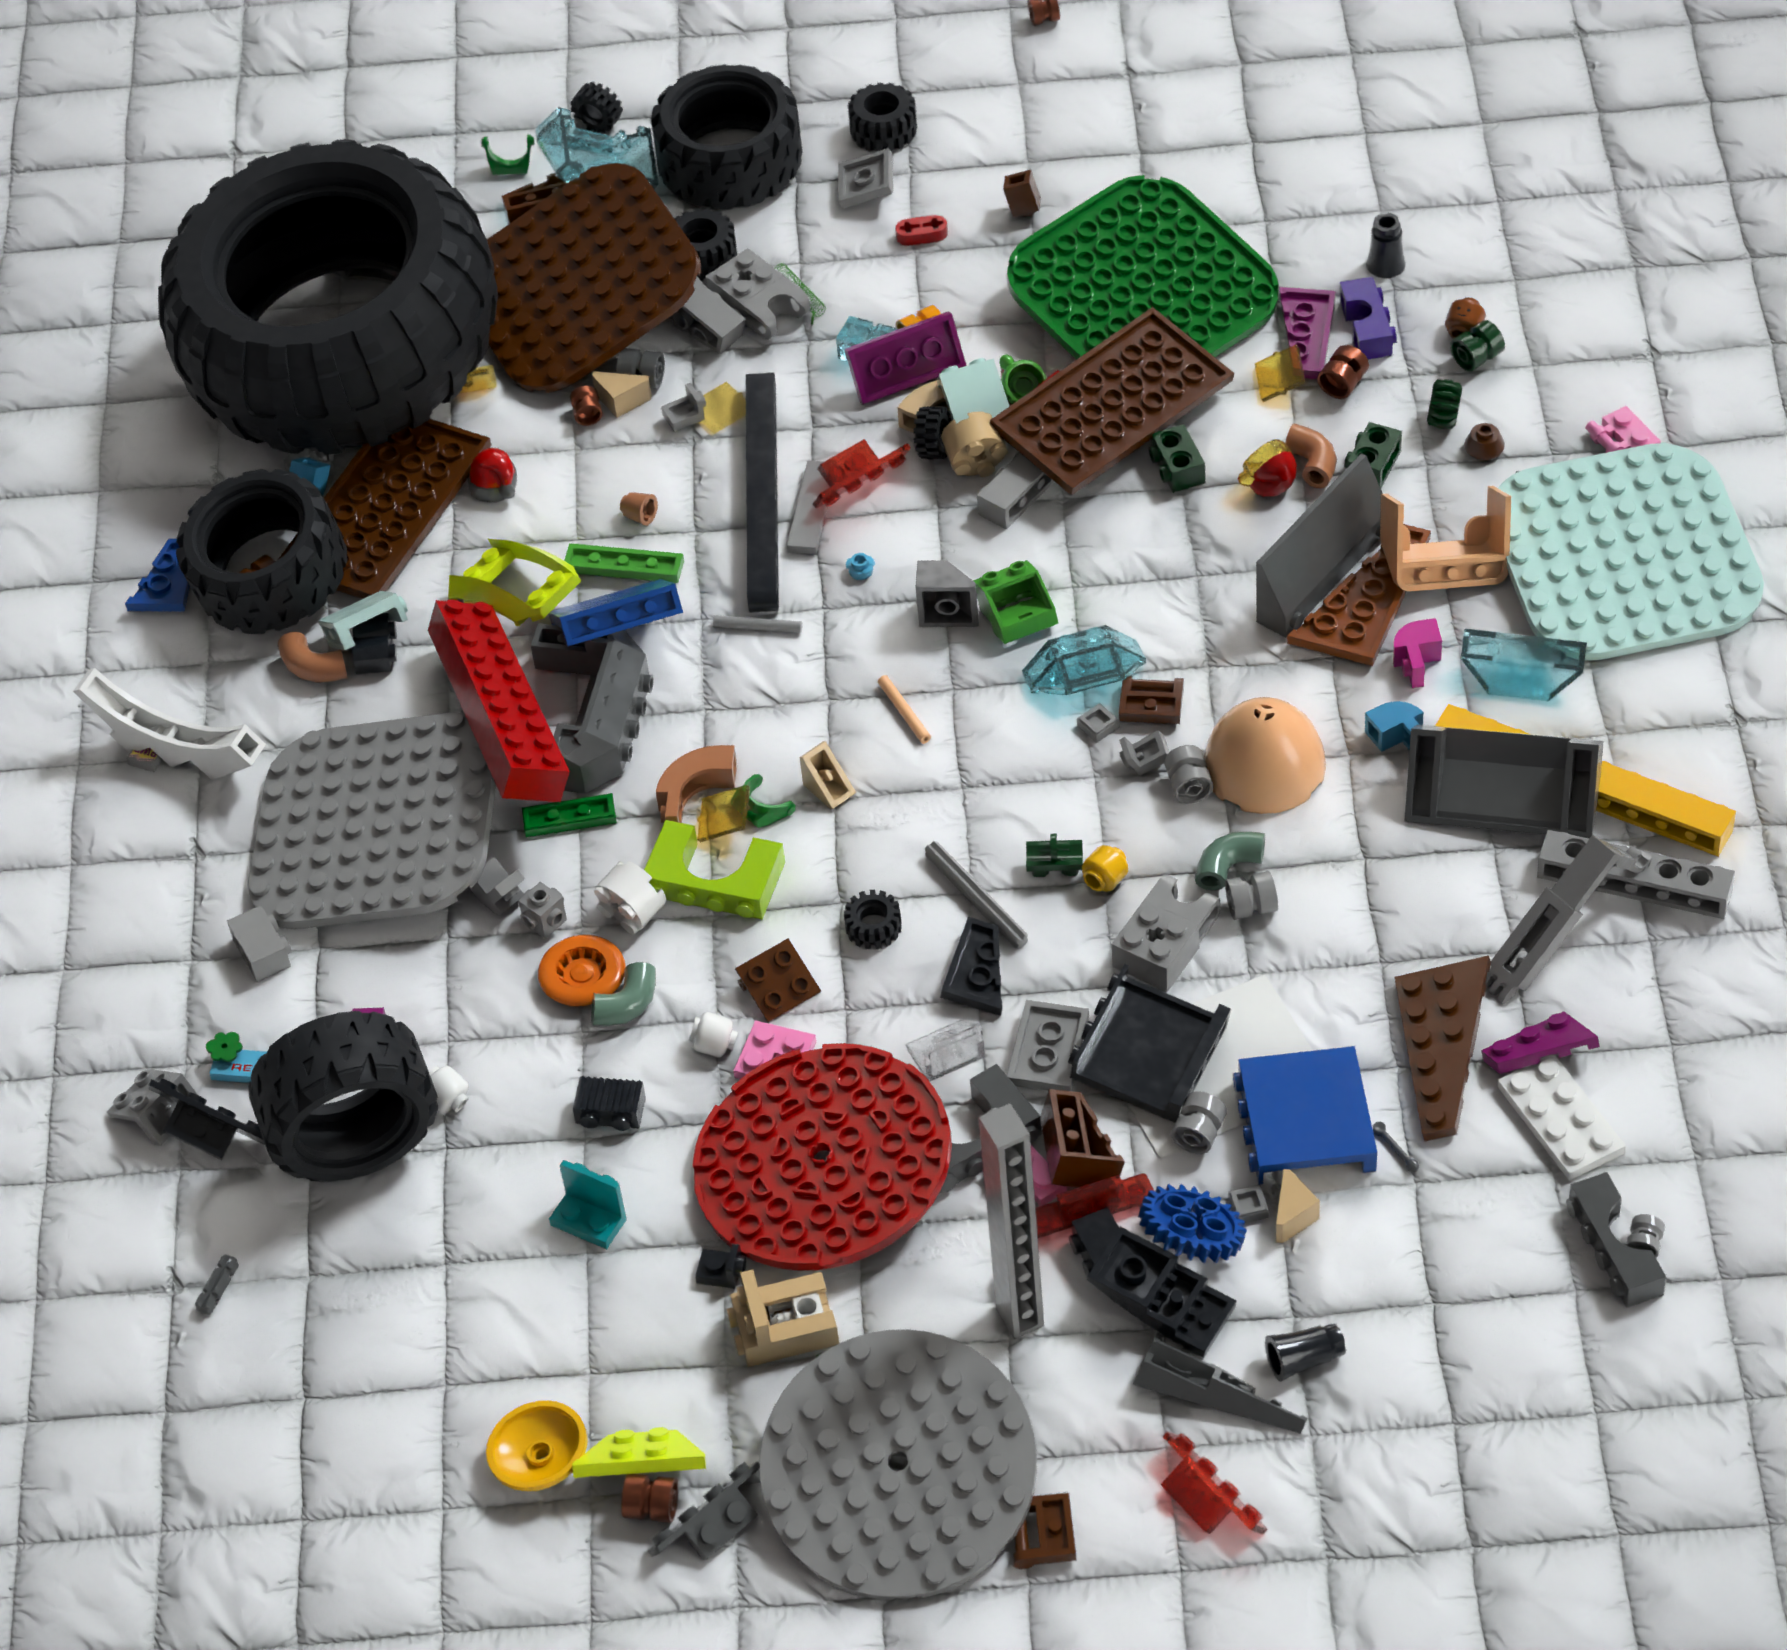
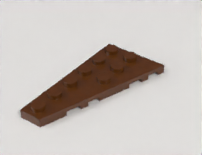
M1489 955L1394 977L1424 1141L1457 1135L1464 1102V1087L1469 1076L1470 1057L1473 1056L1481 1016L1480 1006L1482 997L1485 995L1487 972H1489L1491 965Z

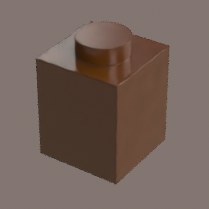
M1031 169L1005 176L1003 191L1013 218L1017 216H1031L1039 211L1041 197Z

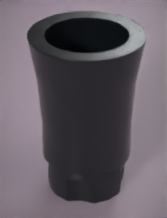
M1379 214L1373 221L1370 251L1366 267L1376 277L1392 278L1401 274L1406 266L1402 246V228L1399 218L1395 214Z
M1336 1324L1324 1327L1319 1325L1306 1330L1267 1335L1265 1337L1267 1359L1274 1376L1280 1382L1299 1372L1331 1362L1333 1358L1340 1357L1346 1353L1344 1336Z

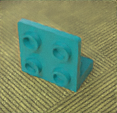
M563 1160L559 1166L566 1194L549 1217L550 1225L604 1249H608L627 1220L620 1184L609 1175H599L580 1163L573 1164Z

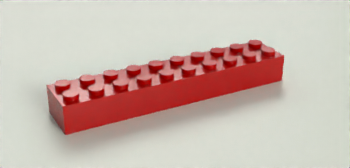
M452 599L447 601L436 600L428 626V633L501 797L504 799L561 802L570 771L493 606L484 602H476L474 604Z

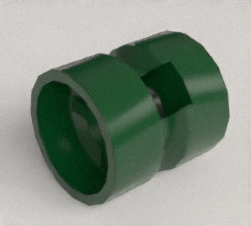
M1483 320L1470 328L1469 331L1452 339L1450 349L1457 364L1462 369L1470 372L1483 365L1486 360H1490L1502 353L1505 349V341L1495 324L1491 321Z

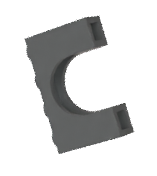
M997 1064L970 1079L971 1097L984 1113L993 1108H1000L1011 1103L1030 1134V1144L1038 1136L1042 1135L1039 1113ZM981 1138L969 1143H952L950 1165L939 1194L952 1190L957 1183L969 1176H976L983 1170Z

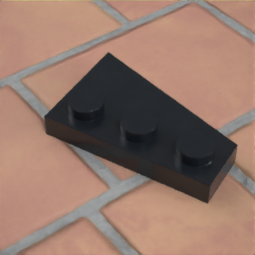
M972 917L967 918L942 987L940 998L1001 1016L1002 999L998 925Z

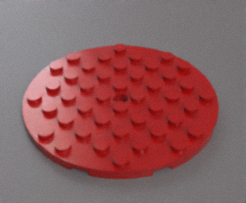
M833 1043L822 1044L820 1049L805 1052L797 1049L777 1056L761 1064L737 1081L731 1087L732 1092L719 1106L715 1105L705 1120L698 1136L693 1157L694 1189L699 1205L709 1225L728 1246L732 1248V1244H740L741 1255L767 1266L798 1271L822 1270L851 1264L885 1249L913 1228L931 1207L943 1186L951 1160L952 1139L949 1120L941 1098L934 1086L917 1068L910 1063L907 1065L894 1058L892 1053L875 1047L860 1044ZM820 1151H829L826 1161L823 1159L817 1160L814 1157Z

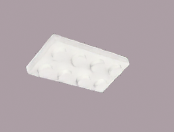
M1547 1055L1541 1058L1538 1064L1521 1068L1498 1079V1089L1569 1181L1625 1154L1626 1145L1555 1055Z

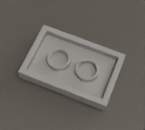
M1026 1000L1007 1077L1015 1086L1047 1091L1049 1089L1072 1090L1074 1079L1070 1078L1072 1065L1068 1061L1075 1046L1081 1047L1084 1041L1081 1039V1036L1089 1020V1009Z

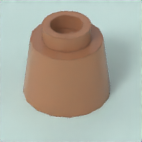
M630 492L623 496L620 502V510L623 512V515L644 526L652 523L658 509V501L654 494Z

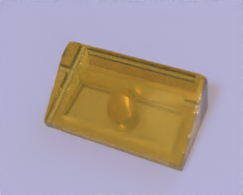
M494 366L477 367L476 370L467 373V383L463 386L460 393L496 388L497 381Z

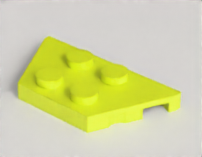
M664 1427L653 1428L648 1432L619 1430L614 1434H608L581 1458L572 1463L573 1478L706 1469L705 1453L678 1430H668Z

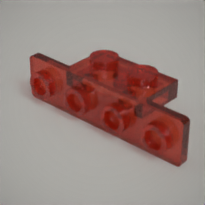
M863 439L821 463L817 469L830 488L819 494L812 503L815 509L823 504L829 507L841 498L840 495L847 491L848 494H852L863 485V481L869 479L872 482L884 474V469L889 466L892 469L897 468L906 461L905 455L911 447L907 443L878 459L866 440Z
M1142 1173L1121 1180L1119 1175L1057 1194V1201L1035 1208L1037 1236L1041 1238L1072 1228L1071 1221L1106 1207L1109 1208L1112 1214L1140 1206L1144 1196H1147L1150 1190L1154 1191L1147 1175Z
M1168 1431L1165 1432L1162 1437L1183 1460L1160 1485L1204 1532L1211 1534L1232 1510L1251 1531L1263 1535L1268 1529L1261 1522L1262 1514L1251 1504L1247 1503L1245 1505L1238 1498L1241 1493L1231 1482L1226 1479L1222 1481L1215 1474L1218 1468L1205 1456L1200 1458L1194 1451L1196 1445L1185 1434L1180 1433L1176 1435Z

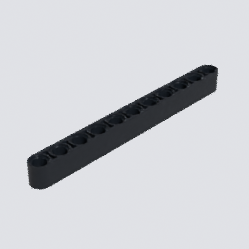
M774 372L746 374L747 599L749 613L779 611L777 415Z

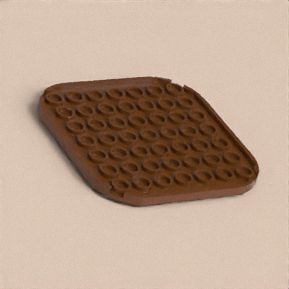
M623 163L592 166L487 239L494 262V276L498 291L495 324L490 326L489 346L507 374L519 387L530 392L534 390H545L547 393L554 392L576 383L684 306L695 290L693 285L696 277L700 276V258L692 243L641 171Z

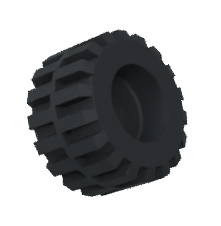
M883 82L877 83V85L870 84L865 89L860 88L857 90V94H853L850 98L851 101L848 102L850 134L852 140L857 142L859 147H865L867 151L876 150V152L889 148L892 152L896 148H903L904 144H909L912 141V137H915L917 133L915 99L909 90H904L903 86H895L894 83L883 84Z
M693 209V212L686 211L682 213L683 216H677L674 219L699 255L701 272L700 276L697 277L704 281L706 279L705 276L737 256L735 230L733 223L730 222V218L726 215L722 216V212H712L711 209Z

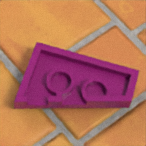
M1563 1011L1551 1015L1547 1020L1534 1026L1526 1027L1511 1037L1496 1041L1492 1046L1481 1050L1483 1061L1499 1074L1538 1064L1540 1057L1558 1054L1559 1058L1571 1055L1570 1049L1587 1045L1588 1050L1600 1047L1596 1034Z

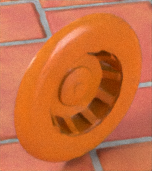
M576 935L557 942L544 954L538 968V980L545 994L554 1001L568 1006L592 1005L593 993L613 994L618 989L624 979L626 965L621 951L609 940L595 935Z

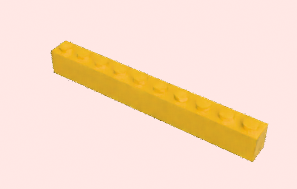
M1451 704L1447 705L1435 726L1528 734L1521 729L1512 728L1494 719L1485 718ZM1602 761L1596 811L1719 857L1734 830L1735 810L1700 798L1695 794L1673 788L1666 783L1641 776L1636 772H1630L1614 766L1607 761Z

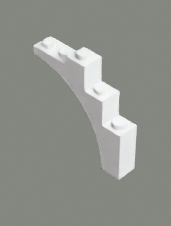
M96 668L88 670L73 691L113 729L109 735L127 752L130 753L131 750L141 751L150 747L170 767L191 760L211 780L251 767L266 745L246 724L233 727H210L173 718L155 710L120 689Z

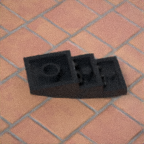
M1120 1226L1087 1276V1280L1136 1318L1177 1344L1204 1358L1234 1311L1237 1300L1207 1286L1208 1278L1179 1264V1256H1175V1254L1168 1250H1163L1162 1247Z

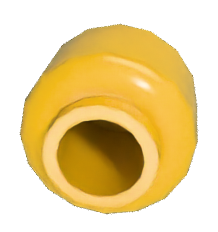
M1107 845L1097 847L1082 865L1084 882L1095 891H1112L1128 873V863L1124 852L1117 847Z

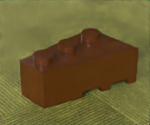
M577 164L570 165L569 171L559 176H556L555 173L547 175V181L534 186L530 183L503 195L502 201L507 224L516 220L580 175Z
M1049 1089L1040 1117L1051 1185L1116 1191L1125 1161L1121 1155L1114 1153L1110 1146L1111 1139L1108 1134H1102L1098 1128V1119L1081 1092Z

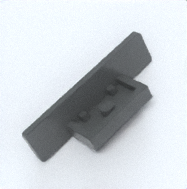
M757 1461L749 1466L745 1462L740 1464L729 1474L732 1478L729 1483L724 1487L719 1483L703 1496L706 1500L704 1504L698 1509L692 1505L678 1517V1520L681 1522L672 1531L666 1527L653 1537L652 1542L655 1545L647 1551L651 1557L661 1553L683 1534L701 1558L706 1560L754 1520L758 1514L738 1490V1487L760 1469L759 1462Z

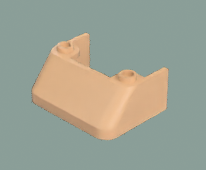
M1488 486L1487 515L1475 516L1466 523L1464 540L1410 544V532L1403 525L1404 504L1388 494H1381L1380 541L1393 581L1405 591H1422L1496 585L1503 582L1508 576L1506 556L1510 555L1511 496L1495 486Z

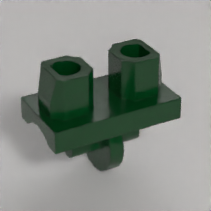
M1050 833V841H1026V871L1032 872L1034 877H1046L1049 871H1061L1065 876H1077L1079 870H1082V840H1057V833Z

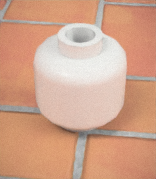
M705 1012L701 1018L695 1017L689 1041L693 1042V1048L698 1052L722 1057L726 1049L733 1050L738 1032L732 1030L733 1021L730 1018Z
M436 1066L432 1068L429 1074L438 1095L436 1100L438 1104L437 1111L439 1113H448L451 1110L458 1112L469 1099L466 1096L469 1089L468 1082L450 1066H443L441 1068Z

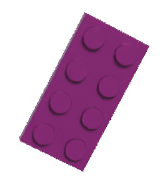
M949 311L844 349L859 402L862 404L934 379L947 367L958 366V368L967 366L954 319Z

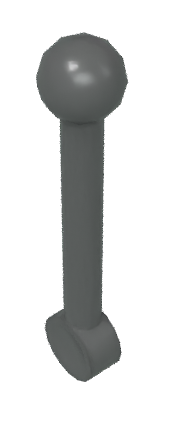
M1375 1122L1373 1124V1133L1385 1139L1406 1163L1408 1171L1416 1172L1419 1169L1418 1161L1411 1159L1386 1132V1125L1383 1122Z

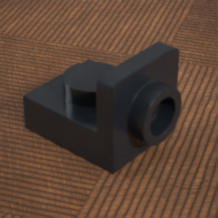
M732 1244L731 1252L703 1249L695 1275L696 1283L735 1289L738 1277H741L740 1272H744L746 1269V1257L741 1255L740 1244Z

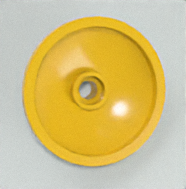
M548 1400L530 1402L506 1414L494 1427L487 1442V1462L493 1475L505 1486L519 1491L543 1490L560 1483L573 1473L572 1463L581 1458L586 1452L588 1442L587 1431L581 1417L571 1407L560 1402Z

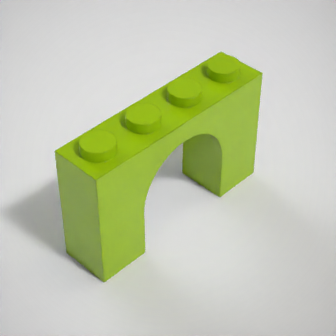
M665 820L644 869L652 877L649 883L656 892L662 889L666 900L678 902L685 906L693 905L708 908L715 912L722 911L737 914L744 918L762 920L785 865L783 843L753 837L745 859L736 872L721 879H702L688 871L698 845L695 826Z

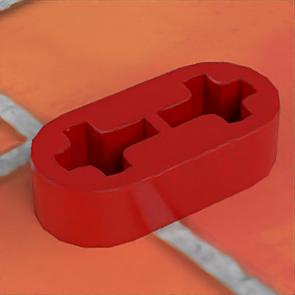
M940 215L903 219L895 226L896 240L904 246L942 241L948 235L947 220Z

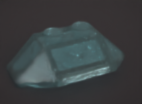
M1107 625L1048 640L1024 667L1022 675L1031 693L1039 694L1044 692L1047 694L1069 695L1126 680L1139 666H1143L1146 663V658L1137 640Z
M1464 628L1461 660L1489 695L1550 701L1583 674L1587 642Z

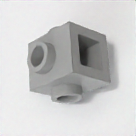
M542 882L527 890L518 901L521 911L520 918L523 924L544 939L567 920L564 897L557 889H550Z

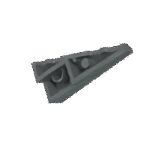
M1158 1332L1156 1333L1133 1385L1294 1432H1302L1307 1417L1299 1416L1282 1408V1403L1275 1399L1269 1402L1254 1395L1256 1388L1213 1363L1209 1364L1191 1356L1192 1351L1185 1347L1178 1350L1165 1344L1166 1336Z

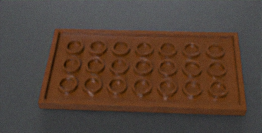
M1152 307L990 420V423L1005 441L1072 496L1152 439V435L1155 432L1166 429L1232 382L1234 372Z
M429 419L415 429L408 426L388 436L389 441L373 447H370L368 443L362 445L324 496L344 536L343 540L347 547V564L343 568L344 575L337 588L338 591L364 599L379 591L386 592L468 479L472 460L482 450L492 446L489 437ZM298 533L295 535V537H294V538L292 539V541L289 543V545H288L287 548L284 550V552L281 554V556L278 558V560H279L281 557H283V556L289 551V549L292 547V545L294 544V542H295V540H296V538H297V536H298Z

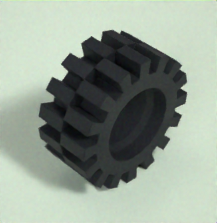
M595 82L585 83L572 99L570 110L575 113L573 115L574 118H579L587 125V130L591 131L593 128L594 133L601 131L603 134L612 129L622 115L623 107H620L622 104L620 100H615L617 95L609 93L611 89L608 87L603 89V84L600 83L597 86Z
M920 407L916 413L917 419L914 420L916 428L913 429V433H915L914 443L917 444L915 450L921 459H945L948 456L944 449L941 435L944 428L952 421L949 418L950 412L947 411L946 407Z
M875 889L870 890V895H866L865 891L859 892V899L855 895L851 897V903H846V911H844L846 934H848L851 942L855 940V945L861 947L864 943L865 949L871 950V945H876V949H881V943L884 942L886 946H889L891 938L893 940L898 938V932L901 933L902 921L899 903L894 901V896L890 894L886 898V892L880 890L879 895H876ZM869 915H880L885 918L877 924L861 922L864 917Z

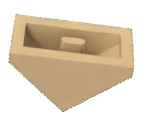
M593 371V384L597 390L599 400L617 418L651 400L649 376Z
M826 741L821 742L799 757L803 785L828 808L834 809L856 793Z
M1283 1169L1276 1220V1243H1284L1320 1219V1200L1290 1169Z

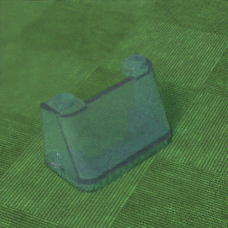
M558 107L535 130L537 144L557 177L568 183L574 178H579L580 174L592 166L623 163L641 171L653 189L659 185L651 128L638 126L636 128L637 133L626 135L624 130H620L614 136L576 128L575 120L571 119L570 110Z

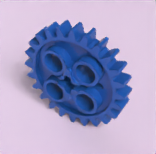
M1167 1184L1166 1190L1160 1186H1157L1156 1191L1150 1190L1148 1195L1144 1196L1138 1218L1141 1219L1139 1225L1146 1227L1145 1235H1154L1153 1243L1162 1242L1164 1243L1163 1250L1172 1248L1175 1250V1256H1180L1184 1253L1187 1254V1258L1190 1261L1196 1256L1202 1263H1205L1207 1258L1218 1263L1219 1258L1228 1261L1230 1255L1235 1257L1238 1250L1240 1251L1247 1229L1243 1228L1245 1221L1238 1219L1240 1213L1230 1211L1231 1204L1222 1205L1220 1203L1221 1197L1211 1198L1209 1197V1191H1205L1203 1194L1198 1193L1197 1188L1194 1186L1189 1191L1182 1184L1179 1185L1178 1189Z

